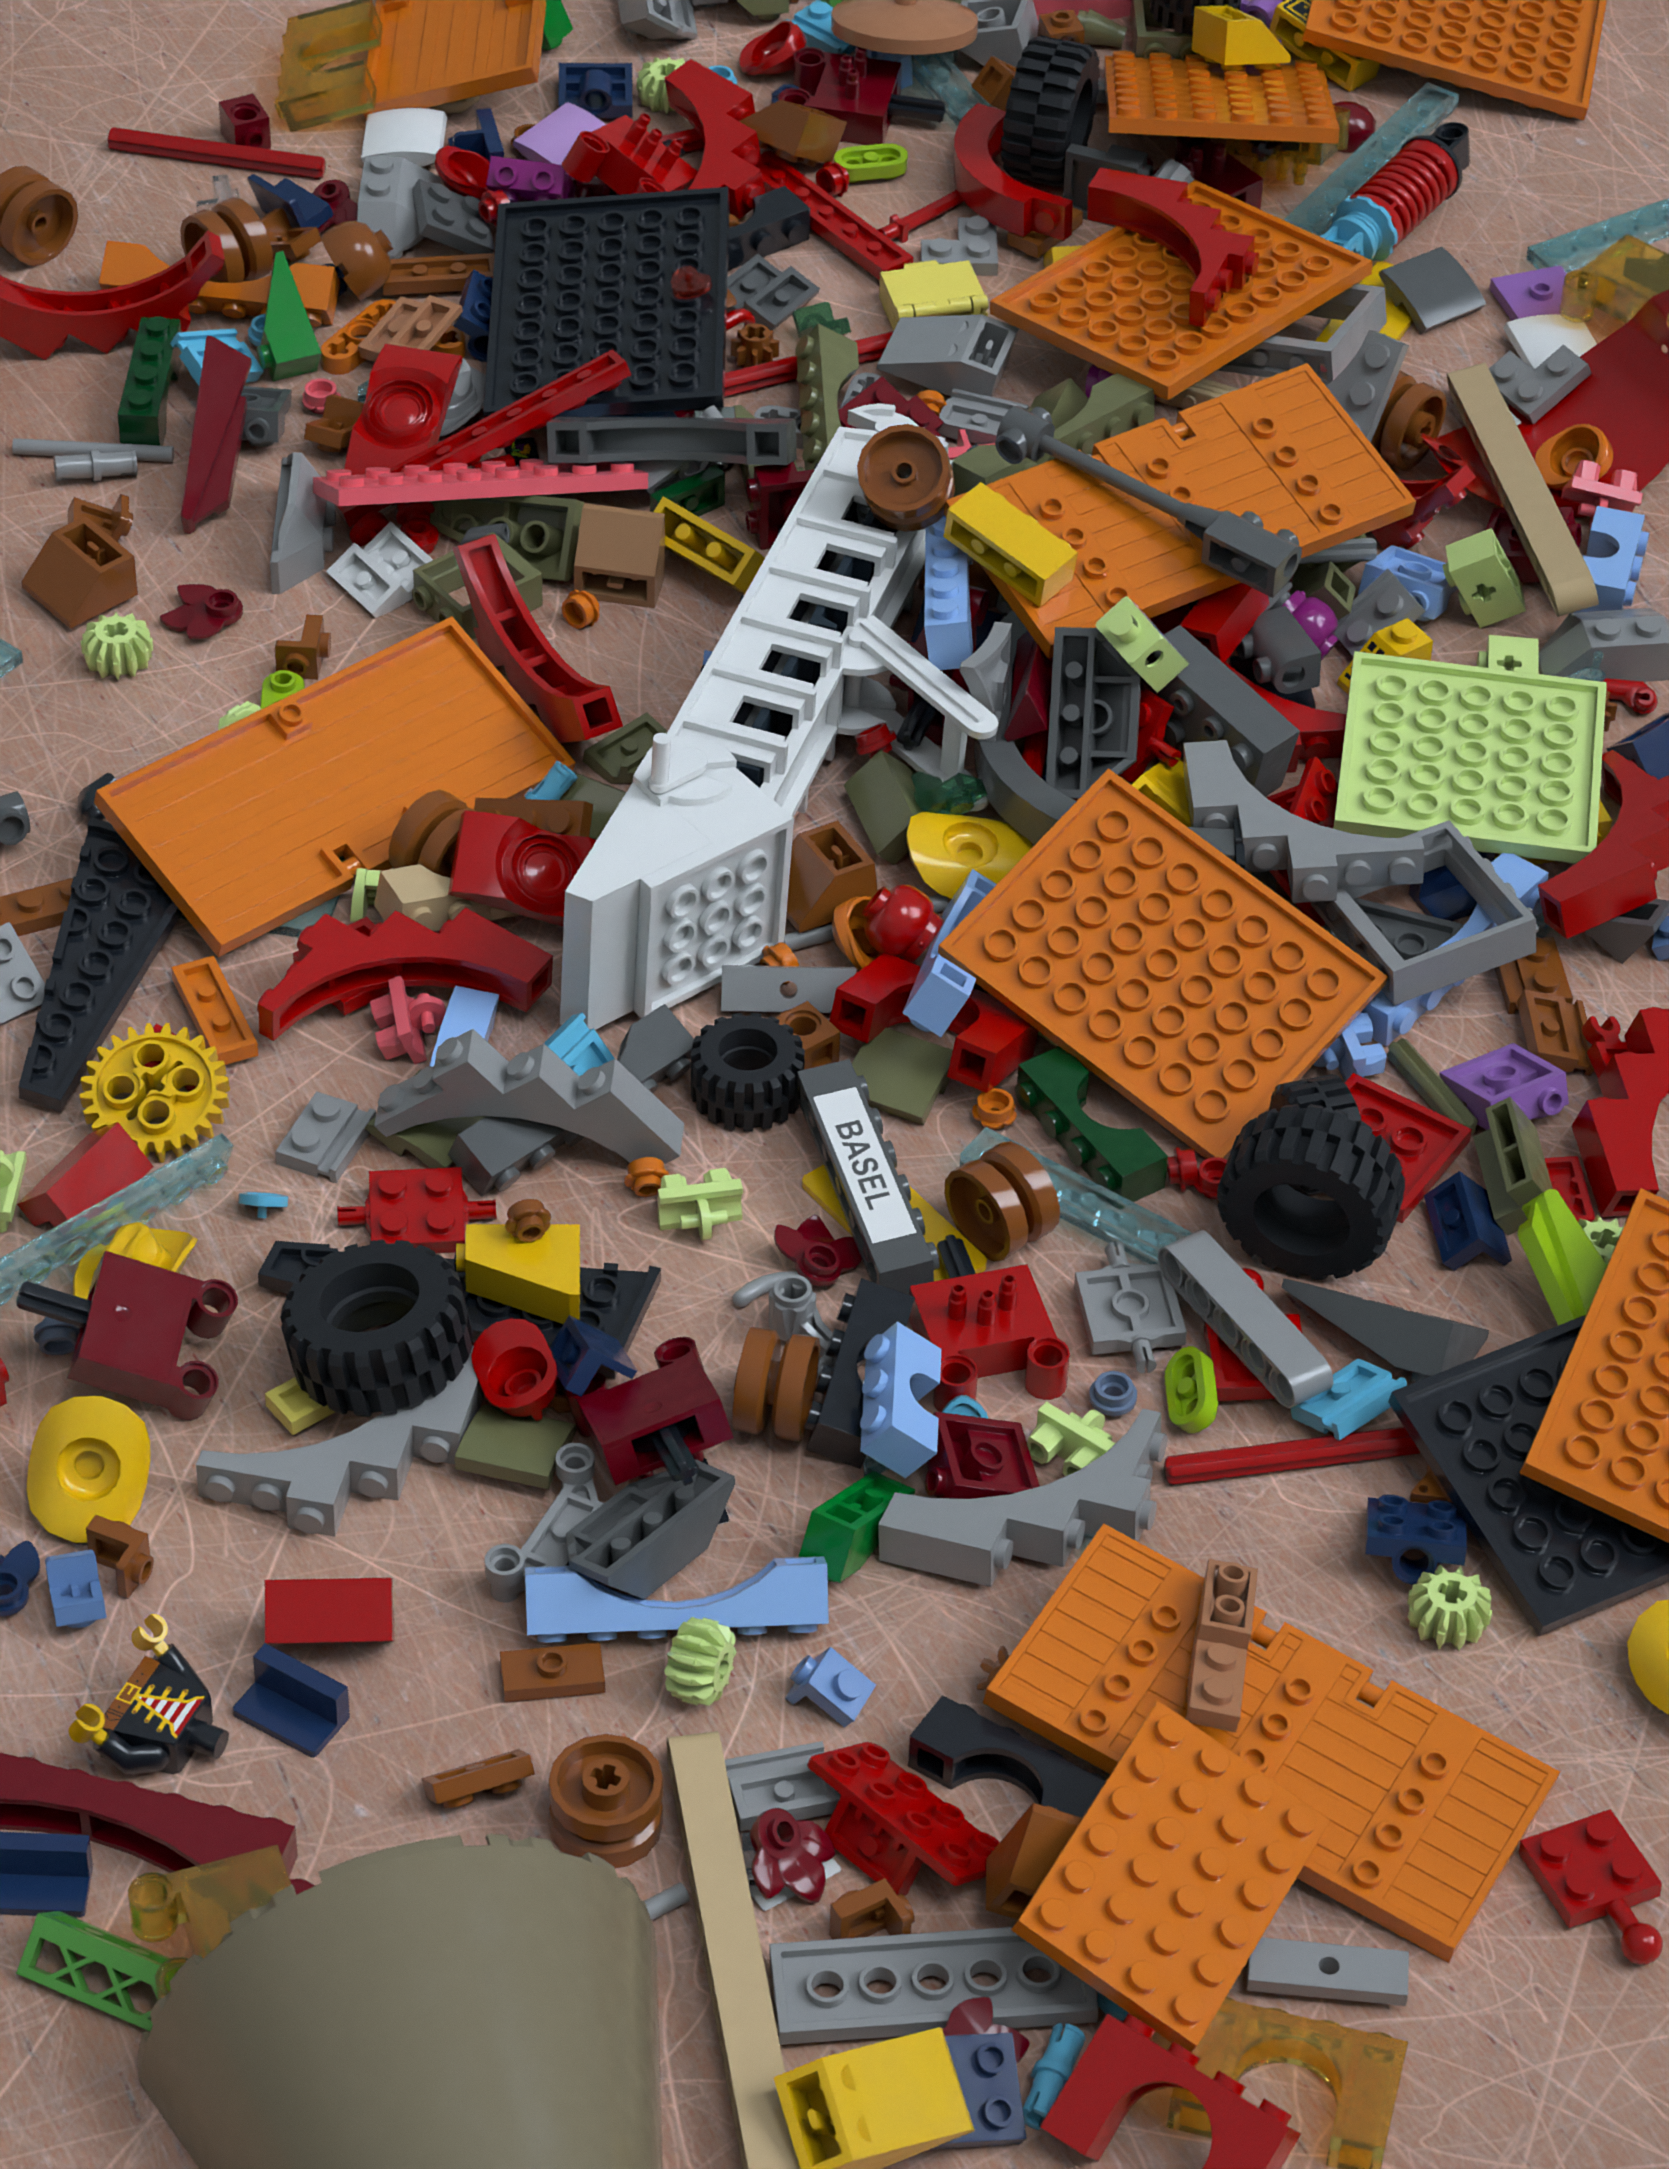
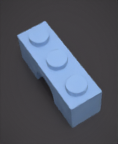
M1601 506L1596 507L1590 529L1586 556L1583 555V559L1592 575L1599 604L1576 612L1623 610L1624 605L1632 606L1637 582L1630 580H1639L1643 557L1637 555L1645 556L1650 533L1642 531L1645 515Z
M897 1321L883 1334L875 1335L867 1344L864 1352L866 1363L865 1380L862 1387L864 1397L863 1414L860 1421V1427L862 1428L860 1451L900 1476L907 1478L937 1454L939 1418L921 1407L918 1401L940 1384L942 1349Z

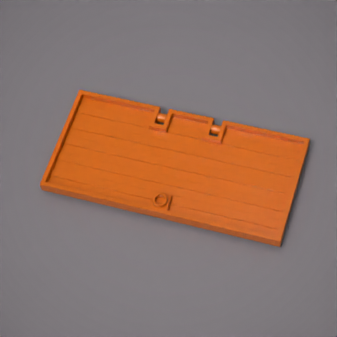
M376 0L360 105L366 121L368 114L400 108H428L538 82L546 1Z
M1308 363L1179 411L1176 424L1172 426L1163 417L1097 442L1093 445L1091 457L1183 503L1188 502L1223 512L1230 511L1238 516H1241L1246 511H1251L1260 517L1263 522V528L1274 534H1277L1281 529L1290 530L1299 540V546L1302 548L1301 559L1411 516L1416 504V500ZM1057 458L986 485L994 492L1002 494L1009 503L1020 511L1035 518L1042 527L1053 535L1068 542L1078 552L1073 580L1041 607H1038L981 565L1048 659L1053 657L1055 627L1097 628L1095 626L1096 622L1126 596L1150 619L1241 583L1201 562L1203 541L1179 523L1177 518ZM968 492L945 500L943 512L945 517L947 516L948 508Z
M451 616L96 790L94 804L219 958L350 890L357 868L380 871L391 869L389 845L393 831L408 808L426 793L436 790L449 792L465 802L468 808L474 810L476 798L526 799L524 797L525 793L529 788L534 789L542 781L556 761H560L572 771L576 762ZM343 856L346 860L341 862L339 857Z
M1103 1523L987 1687L983 1704L1110 1774L1158 1700L1186 1719L1187 1703H1185L1187 1684L1204 1577ZM1254 1605L1252 1633L1247 1648L1241 1714L1237 1731L1231 1732L1198 1724L1193 1725L1330 1819L1329 1824L1301 1869L1297 1879L1449 1963L1520 1845V1840L1526 1835L1553 1790L1560 1771L1391 1680L1386 1690L1370 1683L1373 1669L1286 1622L1276 1632L1263 1624L1267 1612ZM1252 1642H1254V1643H1256V1644H1258V1645L1264 1647L1266 1650L1260 1648L1259 1646L1253 1644ZM1358 1700H1361L1362 1702H1364V1703H1366V1704L1372 1706L1373 1709L1370 1708V1707H1368L1367 1705H1365V1704L1359 1702Z

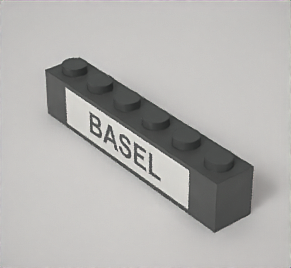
M850 1059L797 1071L799 1105L871 1282L909 1295V1286L933 1282L934 1270L940 1268L938 1253L933 1242L926 1243L923 1236L925 1235L923 1216L919 1208L912 1209L910 1205L911 1192L905 1174H897L895 1169L897 1167V1158L891 1141L884 1142L882 1138L883 1124L877 1108L870 1109L868 1104L870 1096L865 1077L863 1075H856Z

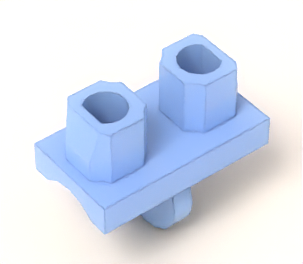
M1360 1013L1313 1065L1326 1067L1328 1070H1334L1338 1067L1344 1082L1352 1073L1363 1078L1364 1076L1384 1073L1386 1053L1382 1044L1360 1045L1361 1043L1372 1042L1373 1027L1368 1013Z

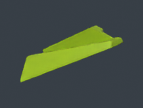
M1548 1189L1522 1206L1527 1220L1519 1226L1517 1236L1559 1326L1586 1315L1607 1265L1558 1191Z

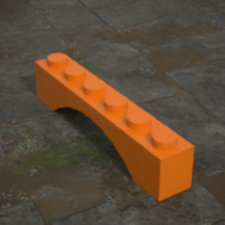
M107 240L99 285L103 290L131 284L148 278L170 266L157 258L146 245ZM295 263L289 266L311 326L320 327L321 324L333 325L340 288V280L335 267ZM271 275L258 280L240 283L207 281L201 288L197 299L193 303H188L189 312L205 314L207 310L222 312L231 318H244L245 315L259 316L265 314Z

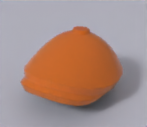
M1578 424L1564 429L1544 442L1537 450L1534 460L1547 487L1562 490L1572 478L1574 470L1581 460L1598 463L1601 466L1600 479L1611 467L1613 450L1611 443L1601 430L1589 424Z
M867 896L851 898L835 907L832 918V934L836 945L859 971L882 955L869 944L864 934L867 918L862 915V912L872 898Z

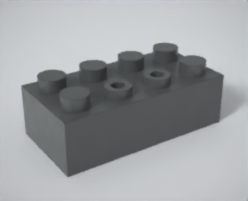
M1181 625L1164 634L1189 663L1185 669L1158 693L1143 678L1141 679L1143 687L1174 706V710L1166 724L1164 742L1181 752V759L1184 761L1183 743L1227 740L1233 761L1246 780L1264 797L1280 788L1300 730ZM1154 651L1147 657L1148 665L1154 663L1160 657L1161 651Z

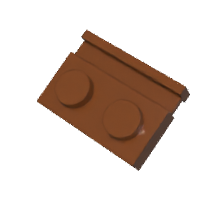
M1554 937L1536 938V953L1494 968L1508 1014H1515V1010H1519L1517 1001L1524 989L1565 997L1566 1003L1572 1004L1573 996Z
M1524 989L1517 1003L1528 1051L1563 1071L1573 1072L1574 1068L1583 1069L1584 1075L1591 1076L1594 1068L1587 1055V1051L1592 1044L1585 1039L1582 1033V1026L1587 1021L1583 1001L1576 1000L1575 1004L1566 1003L1565 997Z

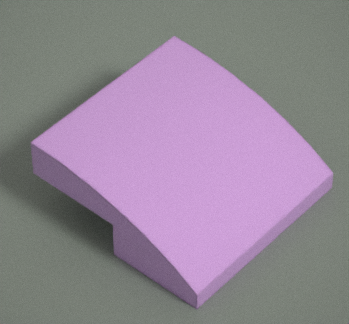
M567 102L515 139L513 146L529 161L562 165L563 160L581 131L592 132L606 124L586 110Z

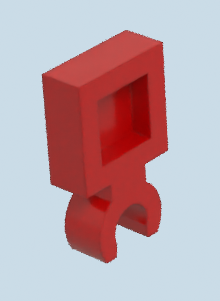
M1590 1016L1582 1026V1033L1585 1039L1592 1044L1587 1051V1055L1598 1079L1614 1054L1629 1052L1627 1043L1621 1042L1618 1036L1621 1028L1614 1016H1609L1601 1027L1596 1017Z

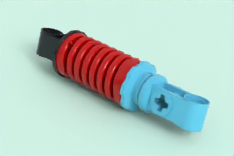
M1448 122L1439 125L1430 136L1418 135L1407 140L1394 157L1382 166L1354 194L1337 206L1332 224L1328 231L1320 237L1372 261L1387 259L1393 253V249L1408 234L1420 225L1443 201L1451 198L1460 188L1462 170L1470 165L1468 126L1459 122Z

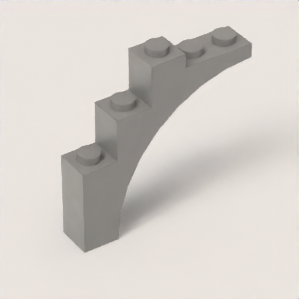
M1227 740L1183 743L1184 783L1191 827L1233 829L1234 818H1239L1241 836L1245 847V870L1247 872L1287 869L1292 903L1337 900V889L1423 883L1424 845L1422 838H1384L1352 834L1318 825L1291 814L1268 800L1252 786L1233 761Z
M474 1029L456 1038L451 1037L438 1046L433 1067H426L417 1075L397 1085L393 1084L380 1093L374 1127L387 1137L415 1125L447 1118L474 1116L520 1118L557 1126L590 1138L621 1155L628 1162L643 1157H655L662 1160L664 1164L680 1157L684 1123L616 1059L599 1067L590 1068L583 1075L579 1076L545 1044L528 1052H522L511 1061H508Z
M472 1345L470 1356L467 1362L463 1364L464 1367L453 1382L448 1380L444 1391L435 1397L432 1395L425 1397L423 1404L412 1409L408 1405L398 1408L395 1414L384 1416L382 1413L348 1433L318 1444L280 1452L236 1454L201 1450L196 1463L199 1497L210 1498L218 1502L250 1505L264 1510L287 1512L288 1528L301 1530L309 1534L318 1533L336 1537L351 1492L372 1498L380 1497L399 1501L414 1457L427 1459L432 1462L455 1464L454 1456L469 1424L480 1409L485 1395L473 1368L471 1354L474 1345Z
M1142 1409L1128 1432L1105 1454L1079 1471L1044 1486L1009 1495L975 1499L928 1498L895 1492L878 1524L879 1560L991 1587L1000 1568L1007 1569L1012 1555L1064 1567L1072 1548L1078 1550L1084 1536L1093 1538L1103 1523L1138 1542L1143 1530H1150L1156 1516L1157 1503L1150 1500L1152 1466L1155 1461H1162L1167 1446V1434L1161 1433V1412Z

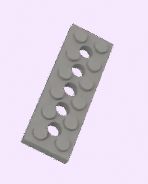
M1012 1927L769 1944V1960L780 2045L906 2036L937 2027L945 2028L952 2010L958 2004L967 1999L978 1997L991 1998L993 2005L992 2024H1000L1010 2028L1051 2026L1058 2023L1062 2025L1066 2023H1094L1098 2019V2004L1093 1987L1011 1931ZM1039 1968L1046 1970L1052 1978L1046 1982L1037 1983L1029 1980L1024 1974L1028 1970ZM980 1972H988L994 1974L1000 1981L992 1986H981L975 1983L972 1977ZM927 1976H937L942 1978L947 1984L941 1989L929 1990L924 1988L919 1981ZM881 1979L890 1982L894 1988L888 1993L877 1994L870 1991L866 1985L873 1980ZM830 1983L839 1987L841 1992L834 1997L827 1998L817 1995L813 1989L820 1984Z

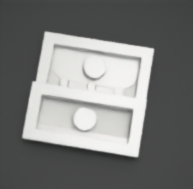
M400 108L368 114L361 154L363 163L365 156L387 155L390 157H403L420 167L433 164L438 149L444 146L447 124L445 112L425 108Z
M1559 314L1529 316L1506 322L1503 328L1521 360L1532 369H1536L1563 344L1579 357L1597 345L1582 318L1577 316Z
M390 521L364 549L354 542L326 572L377 618L397 609L412 599V589L414 588L413 570L433 561V559Z

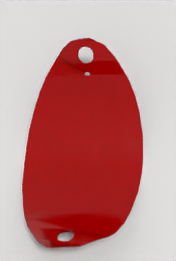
M1669 289L1652 296L1625 325L1581 355L1580 358L1589 365L1592 374L1534 424L1511 405H1508L1510 412L1521 421V424L1517 426L1534 459L1537 450L1549 438L1573 425L1589 424L1605 434L1613 450L1611 467L1598 482L1610 485L1614 471L1623 469L1637 473L1636 491L1640 492L1661 473L1669 462V327L1667 325ZM1662 345H1666L1668 348L1667 353L1662 351ZM1465 426L1436 438H1432L1422 432L1420 436L1423 439L1422 442L1431 449L1447 473H1451L1467 464L1476 477L1466 488L1472 493L1504 508ZM1440 450H1442V451H1443L1445 454H1447L1450 458H1448V457H1446L1445 455H1443V454L1440 452ZM1548 488L1557 507H1572L1574 518L1587 517L1578 514L1579 503L1561 499L1562 490Z

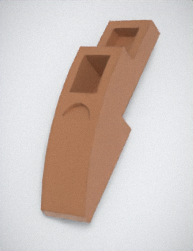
M1208 1559L1185 1703H1187L1186 1720L1190 1723L1231 1732L1237 1731L1241 1714L1247 1648L1252 1633L1257 1568L1242 1566L1234 1562Z

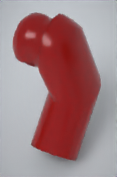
M1602 678V682H1607L1606 691L1610 692L1609 699L1622 700L1638 714H1649L1657 707L1656 693L1644 682Z

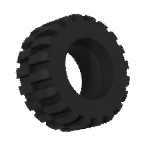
M1040 35L1031 39L1022 51V57L1017 63L1016 73L1010 86L1011 90L1007 99L1006 114L1002 128L1003 137L1001 138V161L1003 162L1004 170L1011 177L1062 187L1064 186L1065 160L1068 147L1071 143L1085 147L1088 146L1089 135H1091L1093 118L1096 113L1100 77L1098 53L1090 45Z
M1298 1104L1286 1105L1281 1107L1280 1112L1274 1108L1259 1114L1258 1118H1254L1245 1124L1240 1134L1236 1136L1217 1190L1219 1214L1222 1221L1226 1222L1225 1227L1233 1240L1239 1239L1241 1241V1248L1251 1257L1254 1255L1260 1257L1263 1265L1273 1270L1275 1266L1287 1270V1275L1298 1278L1300 1274L1311 1275L1313 1280H1324L1328 1275H1334L1335 1279L1351 1275L1353 1269L1359 1272L1372 1265L1374 1260L1381 1257L1386 1250L1388 1241H1390L1403 1201L1405 1178L1401 1172L1402 1167L1395 1153H1390L1391 1148L1381 1135L1374 1136L1369 1125L1361 1120L1356 1123L1348 1119L1349 1114L1337 1109L1335 1113L1324 1111L1323 1106L1312 1104L1307 1109L1299 1108ZM1288 1184L1304 1185L1317 1189L1334 1200H1320L1306 1196L1294 1190Z
M372 1240L370 1245L358 1247L356 1243L344 1247V1252L337 1255L330 1253L322 1257L318 1266L315 1268L309 1266L299 1278L300 1283L294 1282L281 1309V1329L296 1381L300 1388L308 1393L309 1398L324 1407L328 1404L329 1409L345 1415L348 1411H353L355 1415L360 1417H371L372 1412H382L385 1416L397 1413L398 1408L409 1405L410 1409L423 1404L425 1397L429 1395L437 1396L445 1390L448 1380L453 1382L472 1350L473 1330L458 1273L453 1270L452 1265L439 1254L436 1255V1252L420 1244L414 1248L413 1244L409 1241L396 1240L394 1244H386L384 1240ZM393 1323L381 1329L361 1332L377 1325Z

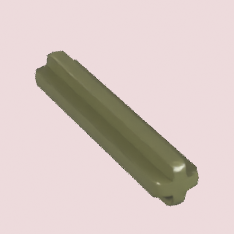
M1401 1038L1397 1042H1392L1388 1046V1059L1435 1112L1472 1129L1471 1135H1473L1477 1130L1478 1119L1407 1039Z

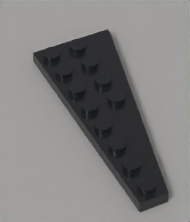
M91 817L87 824L88 831L84 846L81 847L80 862L76 877H73L67 911L63 915L53 953L50 976L46 980L44 987V999L41 1010L37 1014L34 1037L31 1047L28 1048L18 1086L19 1099L59 1112L63 1110L80 1082L81 1077L85 1074L87 1061L94 1059L97 1054V1048L102 1046L182 914L180 909L113 826L108 822Z
M275 1241L258 1272L259 1287L288 1294L294 1282L300 1283L299 1278L309 1266L315 1268L319 1265L322 1257L330 1253L337 1255L341 1251H338V1248H330V1244ZM455 1253L454 1259H446V1260L452 1265L453 1270L456 1272V1253ZM604 1263L603 1269L580 1267V1321L616 1338L627 1353L661 1282V1268L649 1266L648 1272L618 1270L617 1263ZM456 1272L461 1281L472 1325L473 1339L471 1342L475 1343L481 1333L494 1323L511 1318L524 1319L535 1324L544 1335L550 1348L563 1324L467 1292L465 1272ZM601 1364L596 1373L615 1379L618 1372Z

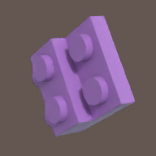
M1515 1043L1439 1072L1441 1079L1460 1100L1467 1104V1108L1478 1119L1477 1125L1486 1130L1490 1129L1485 1109L1510 1096L1529 1120L1556 1115L1565 1105L1569 1104L1566 1072Z

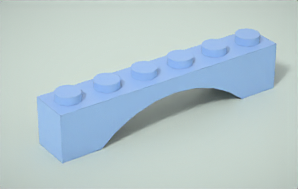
M944 515L938 522L926 528L924 628L928 659L939 670L959 669L961 662L973 654L969 591V565L973 564V558L943 537L946 523Z
M1502 853L1491 862L1495 873L1504 883L1511 884L1517 898L1526 908L1529 907L1533 910V915H1539L1542 912L1538 885L1548 880L1549 872L1515 854ZM1477 903L1467 923L1456 935L1438 948L1494 928L1497 925ZM1465 979L1397 1005H1393L1381 990L1361 1011V1013L1367 1012L1371 1019L1373 1027L1372 1039L1387 1047L1400 1034H1406L1427 1010H1433L1451 988L1461 985Z
M974 869L970 871L946 906L941 917L944 919L943 925L929 946L903 1010V1014L909 1017V1020L915 1027L925 1032H933L939 1037H942L969 998L976 978L940 956L938 946L997 885Z
M824 1556L774 1558L755 1575L731 1589L704 1598L682 1601L647 1600L620 1593L595 1581L591 1577L571 1569L570 1566L525 1567L527 1635H537V1641L539 1642L566 1641L567 1634L587 1633V1639L595 1641L613 1640L617 1638V1632L637 1631V1636L644 1639L664 1638L668 1636L667 1630L679 1629V1626L683 1622H687L691 1617L719 1621V1624L729 1628L737 1627L738 1634L742 1635L767 1633V1626L787 1625V1631L791 1633H810L817 1631V1624H829L827 1563Z

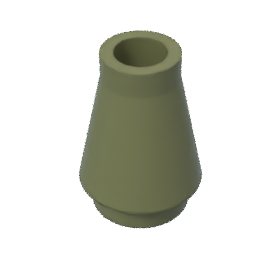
M1089 9V11L1079 10L1078 18L1085 29L1084 44L1122 47L1127 27L1119 25L1092 9Z

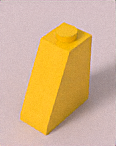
M466 1224L465 1244H456V1272H465L467 1292L561 1324L565 1323L569 1315L580 1320V1224H551L550 1228L540 1239L532 1242H524L519 1238H514L512 1233L506 1231L505 1224Z

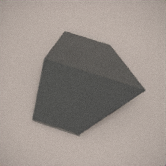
M1655 899L1584 932L1623 964L1656 932L1669 913V900Z

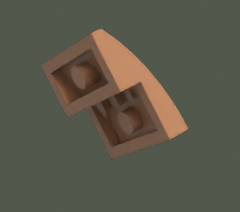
M429 295L423 303L401 296L358 345L361 358L375 362L385 344L430 350L463 312L462 305Z

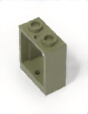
M1131 0L1130 23L1134 57L1148 59L1150 53H1167L1176 57L1175 59L1185 60L1186 55L1198 54L1192 51L1193 35L1177 32L1146 31L1145 26H1162L1161 22H1157L1153 18V14L1150 11L1151 0Z
M496 535L507 567L528 610L532 611L542 606V573ZM451 551L414 569L412 598L415 605L421 611L428 613L438 623L452 616L472 640L475 639L476 636L473 628L478 627V623L471 603L463 607L448 594L465 586L454 552Z

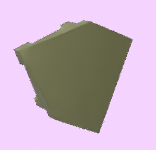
M646 712L584 750L583 762L611 784L633 783L635 771L653 746V736L657 733L667 734L668 731Z

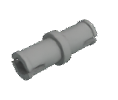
M92 449L89 454L54 455L56 482L92 478L93 482H99L102 480V477L137 476L136 451L134 449L130 451L99 453L98 449Z

